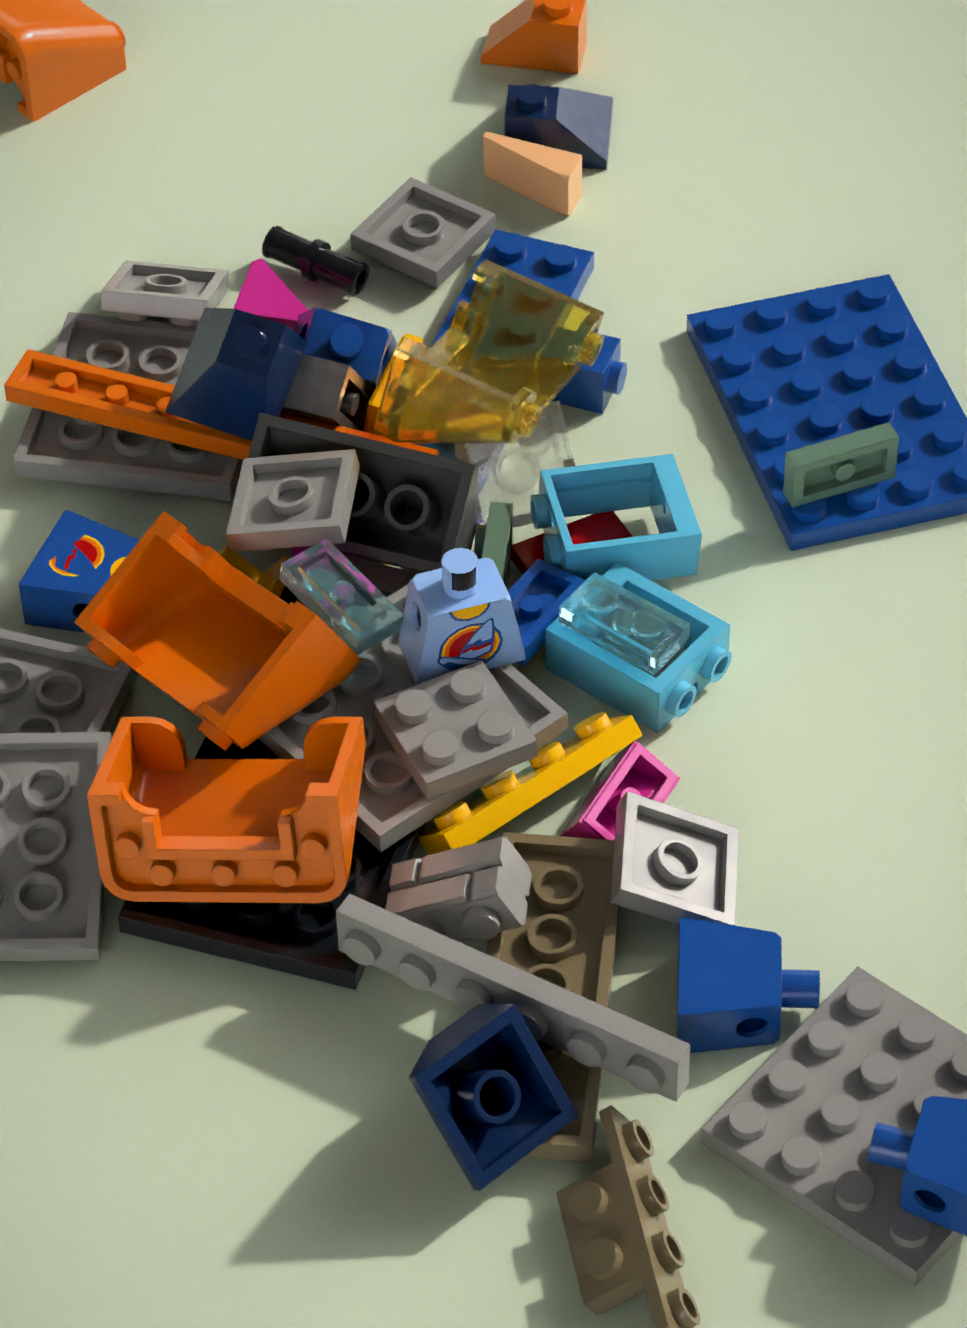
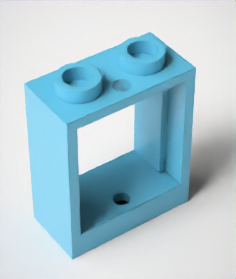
M673 454L540 470L539 492L530 497V512L534 528H543L545 534L543 537V554L546 562L587 580V589L617 562L649 580L697 574L702 533ZM650 507L659 534L573 545L564 517Z
M617 562L546 628V669L621 713L632 715L635 721L659 733L674 717L680 718L685 715L692 706L695 697L710 682H718L726 673L732 658V654L729 651L730 624ZM629 617L686 648L657 678L600 647Z

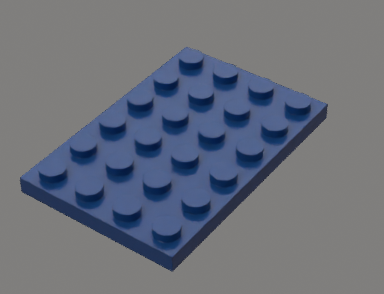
M890 274L687 315L686 331L790 551L967 513V417ZM888 422L892 425L899 436L895 478L792 508L783 494L786 452Z

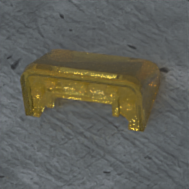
M485 259L474 271L472 279L476 280L470 303L461 300L457 304L451 327L427 351L428 346L408 337L396 348L375 422V433L396 443L513 444L521 435L528 438L534 431L542 411L574 377L583 364L592 366L596 361L604 343V336L598 333L604 312Z

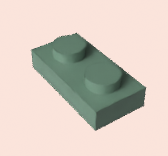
M888 422L786 452L783 494L792 508L895 478L899 444L898 434Z
M490 502L487 525L477 524L474 553L478 559L486 557L494 561L507 589L511 564V545L514 543L513 503Z

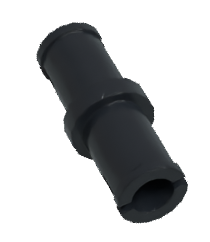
M276 225V227L273 226L268 231L263 242L262 255L264 257L272 258L300 270L302 278L315 282L320 279L344 289L352 295L359 294L367 282L370 271L367 263H361L331 250L330 244L321 239L310 241Z

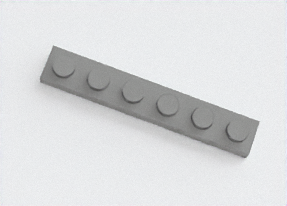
M348 894L336 910L339 951L347 954L349 958L358 964L377 967L401 978L407 985L416 990H428L457 1003L466 1012L478 1004H515L536 1041L544 1042L570 1054L576 1061L585 1066L599 1067L622 1077L643 1092L657 1093L677 1102L689 1083L690 1044L354 895Z

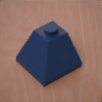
M536 84L525 86L509 85L505 110V136L582 155V169L607 170L613 97L562 87H548Z
M204 308L165 412L169 415L252 442L260 412L277 417L280 416L307 342L287 325L238 309Z
M478 1004L428 1041L409 1075L411 1083L473 1190L480 1191L578 1116L515 1004Z

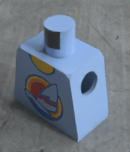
M454 548L443 555L441 560L442 568L416 574L410 579L399 635V647L416 685L480 660L484 662L488 669L525 660V651L512 601L492 559L486 557L478 559L476 554L469 549Z

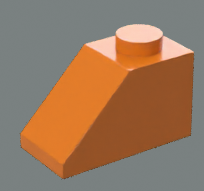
M587 0L523 1L490 25L481 53V64L578 74L587 45Z

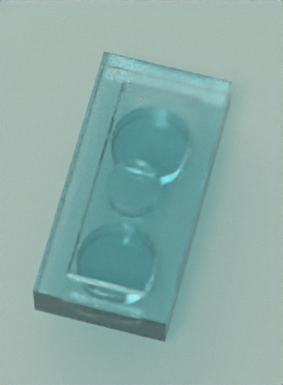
M328 539L319 542L282 563L279 579L357 655L401 630L404 615Z
M596 572L559 606V622L654 675L690 640V623Z

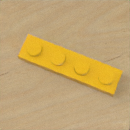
M606 712L590 716L573 728L577 736L563 745L559 741H555L537 749V757L528 760L531 764L517 774L510 770L494 777L480 787L484 795L467 805L464 800L456 802L435 816L433 820L436 825L419 836V840L427 855L475 844L642 737L643 735L632 715L608 718Z

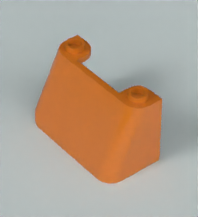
M0 0V80L5 84L11 81L16 83L24 97L22 101L17 103L18 111L31 121L39 120L127 69L124 51L126 39L121 28L115 22L108 21L80 0Z
M163 511L74 623L92 638L86 645V648L106 665L114 669L120 661L196 715L202 720L197 729L224 751L232 743L244 749L346 681L361 663L362 659L317 614L298 601L288 604L230 565L215 549L209 545L200 544L186 531L187 528L180 521Z
M121 717L87 794L99 874L103 885L111 894L118 898L133 902L324 903L339 897L346 887L351 868L366 746L363 717H328L313 723L304 738V759H187L183 736L174 724L156 717Z

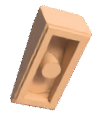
M484 133V176L555 212L570 216L582 196V155L495 133Z

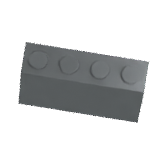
M259 413L248 458L348 449L356 450L360 469L345 543L327 545L330 550L420 573L442 568V557L451 549L465 548L471 550L477 526V465Z

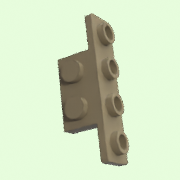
M610 1105L600 1110L599 1116L612 1163L556 1192L583 1303L598 1315L646 1291L656 1328H695L696 1325L700 1324V1314L694 1299L683 1285L679 1270L685 1264L683 1252L673 1234L668 1230L664 1212L669 1210V1201L661 1183L653 1175L649 1157L654 1155L653 1143L648 1132L638 1120H628Z

